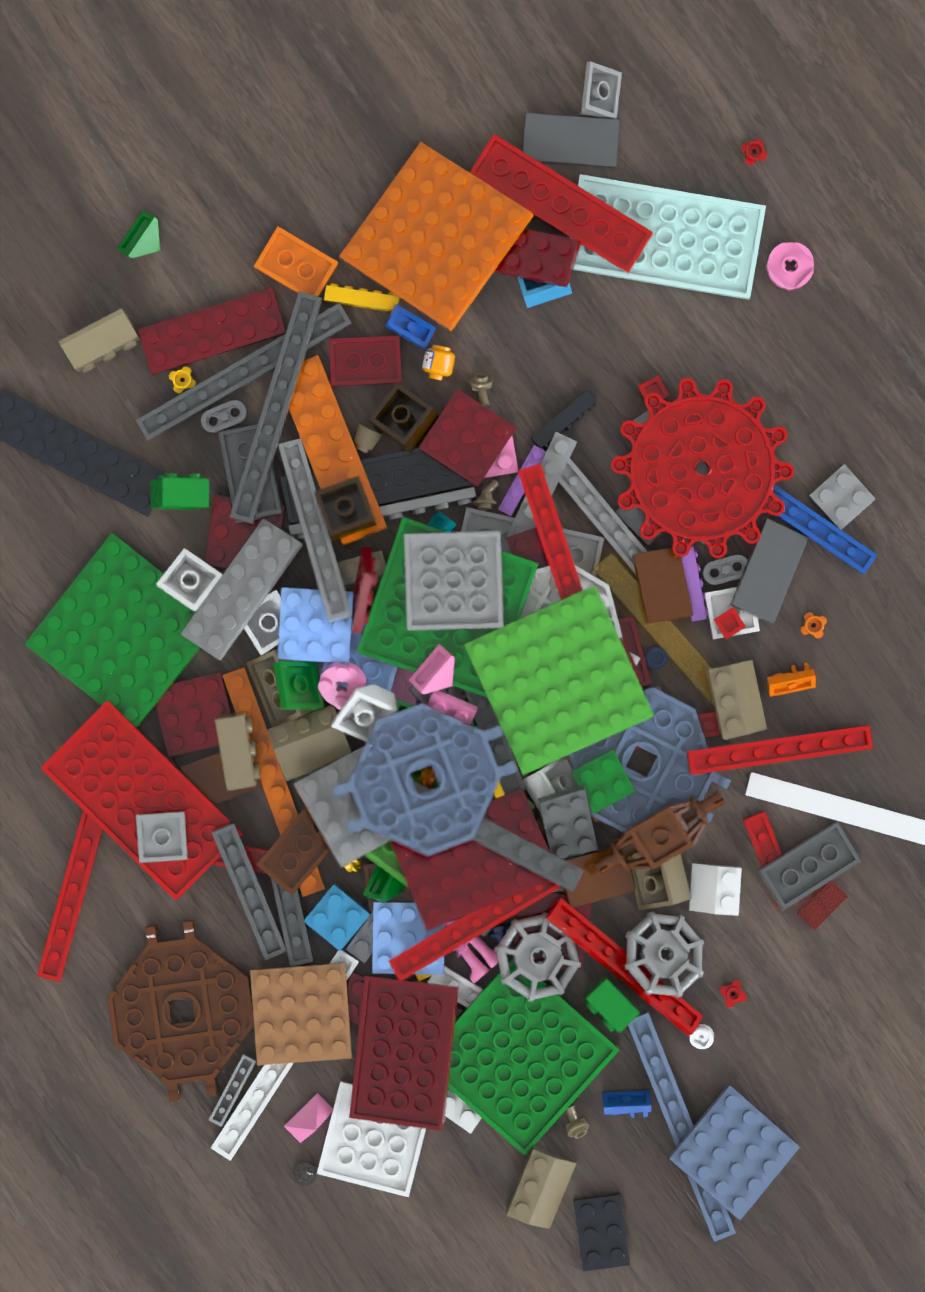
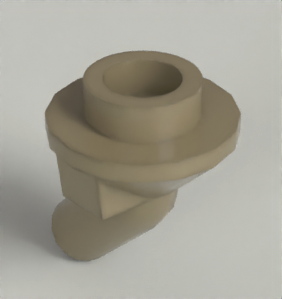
M476 373L469 379L470 388L472 391H477L479 403L487 407L490 404L486 389L492 388L493 380L486 373Z
M493 479L481 491L480 496L473 502V505L478 506V510L489 511L492 510L493 506L497 505V502L492 498V493L500 486L499 483Z
M571 1104L566 1109L570 1122L566 1125V1131L569 1137L577 1139L587 1133L589 1124L585 1118L578 1119L575 1106Z

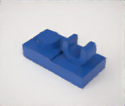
M398 304L394 305L384 325L421 349L427 348L436 330V327Z
M649 1090L602 1092L604 1115L630 1113V1117L634 1118L635 1112H643V1116L646 1118L648 1112H651Z

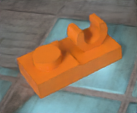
M807 662L804 663V671L799 672L796 670L795 665H792L791 673H777L767 677L769 697L816 688L814 669H809Z

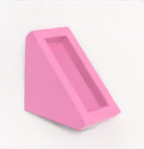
M439 644L408 681L422 694L452 686L454 657Z
M317 1093L284 1127L301 1143L318 1129L333 1112V1107Z

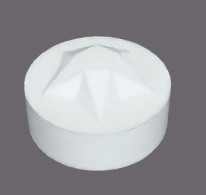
M699 1024L694 1033L690 1035L691 1044L698 1049L710 1047L714 1038L713 1030L707 1025Z

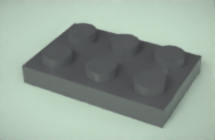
M583 785L537 799L549 853L565 860L598 849L586 791Z

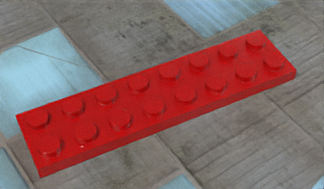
M493 134L469 172L532 212L535 217L567 237L579 240L582 246L629 274L654 235V232Z

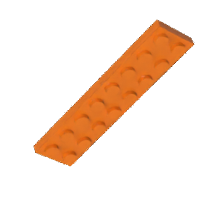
M317 355L304 360L289 410L319 486L323 489L359 476L377 524L374 527L341 538L342 544L346 545L384 530L387 526L320 358Z

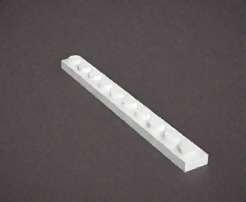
M338 950L330 964L345 962L346 979L348 980L359 960L344 950ZM293 1063L270 1064L262 1067L211 1146V1149L231 1161Z

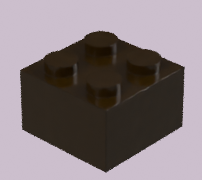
M397 382L368 420L376 430L411 454L439 416L432 406Z
M359 476L314 492L332 542L377 525Z

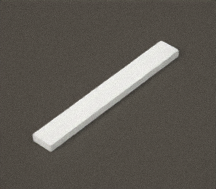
M753 772L750 773L744 795L925 845V820Z

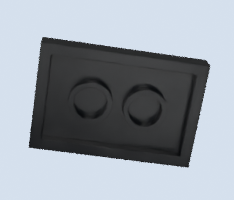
M616 1193L573 1199L583 1271L630 1265L621 1194Z

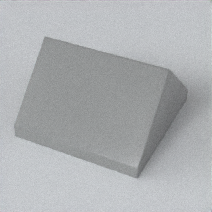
M591 61L587 62L580 116L617 119L622 72Z

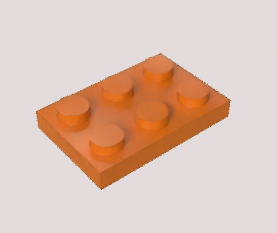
M277 226L256 261L254 268L297 294L298 292H303L319 297L339 262Z

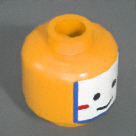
M433 345L432 348H428L425 351L422 369L429 373L428 378L442 380L443 376L448 377L452 374L455 355L451 352V348Z

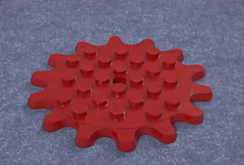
M684 378L678 385L679 396L675 401L667 402L658 393H650L645 398V405L649 410L648 420L641 424L629 420L621 425V433L631 441L632 450L626 456L615 457L611 462V468L615 473L627 475L630 478L631 486L618 497V505L623 510L640 508L644 511L645 521L639 531L642 538L650 540L660 532L671 534L673 537L672 550L676 556H686L692 544L701 541L707 544L712 557L722 558L727 552L726 542L731 535H740L747 543L754 544L761 537L760 530L756 525L758 515L769 513L773 516H779L784 512L785 504L774 495L773 487L777 481L791 479L794 475V468L790 463L778 461L774 451L778 445L786 441L788 434L783 427L777 426L767 429L761 425L760 416L766 406L765 401L761 397H753L746 404L740 405L732 399L733 385L726 379L717 382L711 394L702 395L698 392L693 379ZM705 462L709 467L708 473L705 475L698 474L695 470L697 463Z

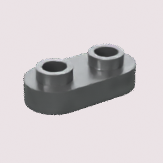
M238 400L226 402L203 413L201 417L202 427L209 433H218L242 423L246 419L247 409ZM233 409H239L240 414L237 417L231 415ZM213 417L218 419V423L215 426H211L209 423Z
M733 555L709 562L703 568V578L711 585L739 579L748 560L742 555ZM735 562L741 565L740 571L733 570ZM711 569H716L718 571V576L716 578L711 577Z

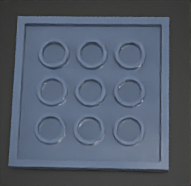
M727 1085L668 1158L732 1215L741 1220L800 1147L733 1087Z

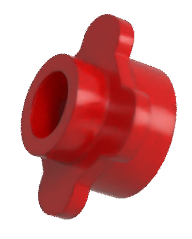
M759 138L750 143H743L741 146V151L744 152L746 157L745 162L748 165H753L754 162L759 160L764 161L768 156L767 152L764 151L763 141Z
M733 980L731 984L723 985L719 989L720 994L725 998V1005L729 1008L733 1007L735 1003L744 1002L747 999V995L741 989V982L738 980Z

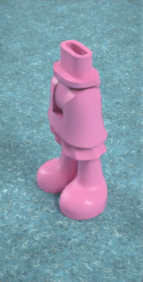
M458 919L446 923L445 927L457 921ZM479 936L453 950V952L456 951L457 958L462 955L470 966V980L473 984L485 975L489 969L467 946L468 943L474 946L490 968H493L498 963L496 951L492 950Z

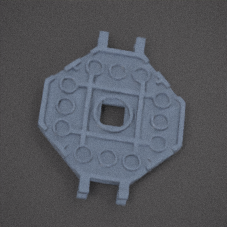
M653 687L643 690V693L654 717L569 754L573 769L575 770L606 752L614 750L636 792L594 814L590 807L589 810L591 816L622 832L670 803L690 799L689 796L692 794L696 800L701 801L711 782L725 789L728 788L731 780L716 772L689 775L686 751L708 748L696 709ZM636 746L657 756L647 777L626 767ZM709 812L707 813V819L710 823L714 814Z
M419 704L377 720L349 782L333 787L336 799L352 792L361 814V819L347 823L346 826L349 834L367 828L427 856L472 840L500 778L517 771L514 761L497 767L488 741L502 737L503 732L500 725L487 731H482L462 723V721L431 709V707L424 704ZM432 765L440 787L417 794L410 773Z

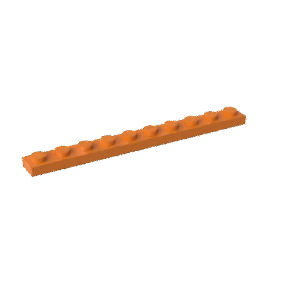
M244 667L222 676L235 712L246 711L247 716L252 718L253 730L250 732L251 740L255 739L257 747L254 762L260 765V781L279 833L282 835L299 814L274 752L264 718ZM318 867L314 869L299 887L303 897L325 889Z

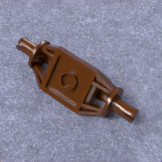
M717 790L701 801L696 800L692 794L689 796L690 799L670 803L628 827L616 841L610 842L612 852L594 862L597 869L600 870V874L603 875L619 864L626 871L630 869H654L694 846L705 825L709 824L707 813L726 804L719 791ZM700 815L701 818L689 828L688 824ZM636 853H639L641 855L640 858H635L627 861L625 859Z

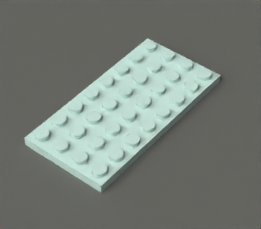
M580 174L579 187L654 232V235L629 274L580 245L573 270L750 299L766 209L765 205Z

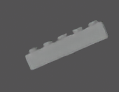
M246 1053L242 1055L209 1121L222 1127L257 1061L256 1058Z

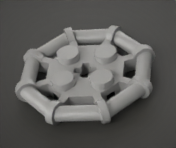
M545 912L538 916L519 920L513 919L511 926L494 950L498 957L502 977L500 981L502 984L508 985L526 997L527 1001L530 1002L538 998L564 994V989L578 967H581L575 942L546 919L548 913ZM541 925L540 932L527 935L523 929ZM547 926L562 937L556 940L546 933ZM518 932L522 937L514 950L507 949ZM566 942L569 960H565L561 954V944ZM542 951L543 962L538 961L535 963L533 961V953ZM506 954L514 956L516 970L511 973ZM562 964L568 965L558 981L555 977ZM521 974L531 981L530 987L528 988L516 980L515 977ZM550 979L553 986L536 989L537 982Z
M649 912L647 917L633 930L626 933L627 956L626 965H624L625 969L629 970L644 988V993L647 995L661 994L671 995L676 998L682 997L683 992L698 978H702L704 974L702 971L704 941L696 935L682 915L671 916ZM660 924L673 925L672 931H664L661 929ZM652 926L653 933L647 939L640 936ZM680 930L691 942L690 944H687L686 941L679 934ZM636 943L642 945L640 951L641 960L636 961ZM693 948V965L689 963V959L687 960L689 949ZM661 950H668L670 952L668 954L669 960L661 957ZM644 965L652 975L650 981L638 966ZM684 970L689 971V974L679 982L678 976ZM659 979H670L672 986L656 984Z

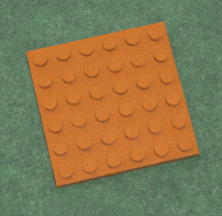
M420 142L339 257L449 331H452L534 215L523 206Z

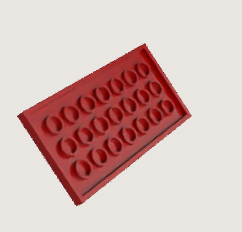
M109 700L40 767L175 901L221 856L211 831L232 821ZM185 811L188 859L139 863L136 815ZM235 825L239 836H241L243 832Z

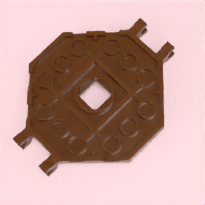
M194 920L183 922L185 938L158 942L157 925L147 926L145 928L147 946L107 998L114 1045L167 1084L169 1102L179 1101L181 1098L179 1083L205 1080L207 1097L217 1095L218 1088L215 1077L254 1026L249 977L195 937ZM191 998L195 1020L172 1023L169 1000Z

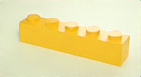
M337 284L326 285L325 302L388 312L392 311L394 305L399 304V297L390 292L387 295L382 294V291L378 290L367 292L368 289L364 288L354 290L351 286L341 288Z

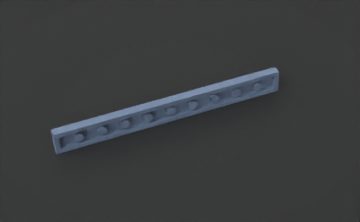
M648 1012L638 1015L628 1027L677 1147L692 1129L693 1124ZM688 1176L713 1241L715 1242L735 1234L736 1232L727 1209Z

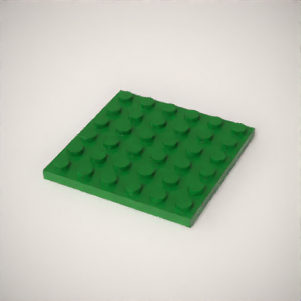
M403 517L357 653L415 673L440 644L454 657L452 686L488 698L464 644L499 628L407 630L404 534L448 532ZM501 551L503 626L520 619L538 563Z
M111 533L29 637L25 645L101 706L109 700L138 729L200 650V647L181 635L196 612L156 586L164 573L115 534Z
M513 956L508 961L510 973L516 970ZM499 971L455 1020L448 1088L525 1156L618 1053L619 1048L560 995L556 994L534 999L533 1002L527 1001L526 997L508 985L502 984L500 981L502 979L501 972ZM521 974L515 977L516 980L528 988L530 987V980ZM544 981L537 982L536 989L548 987Z

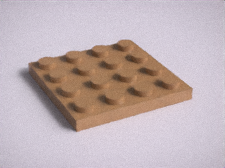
M345 962L250 970L257 1065L352 1058Z

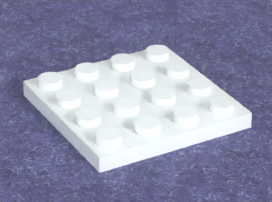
M340 1081L317 1174L409 1197L426 1129L349 1118L353 1083Z

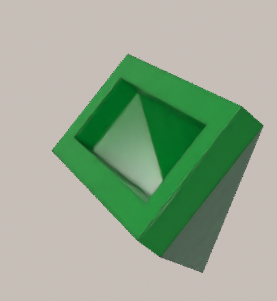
M142 211L117 250L130 258L160 251L158 219Z
M377 865L363 895L385 902L403 892L404 884Z

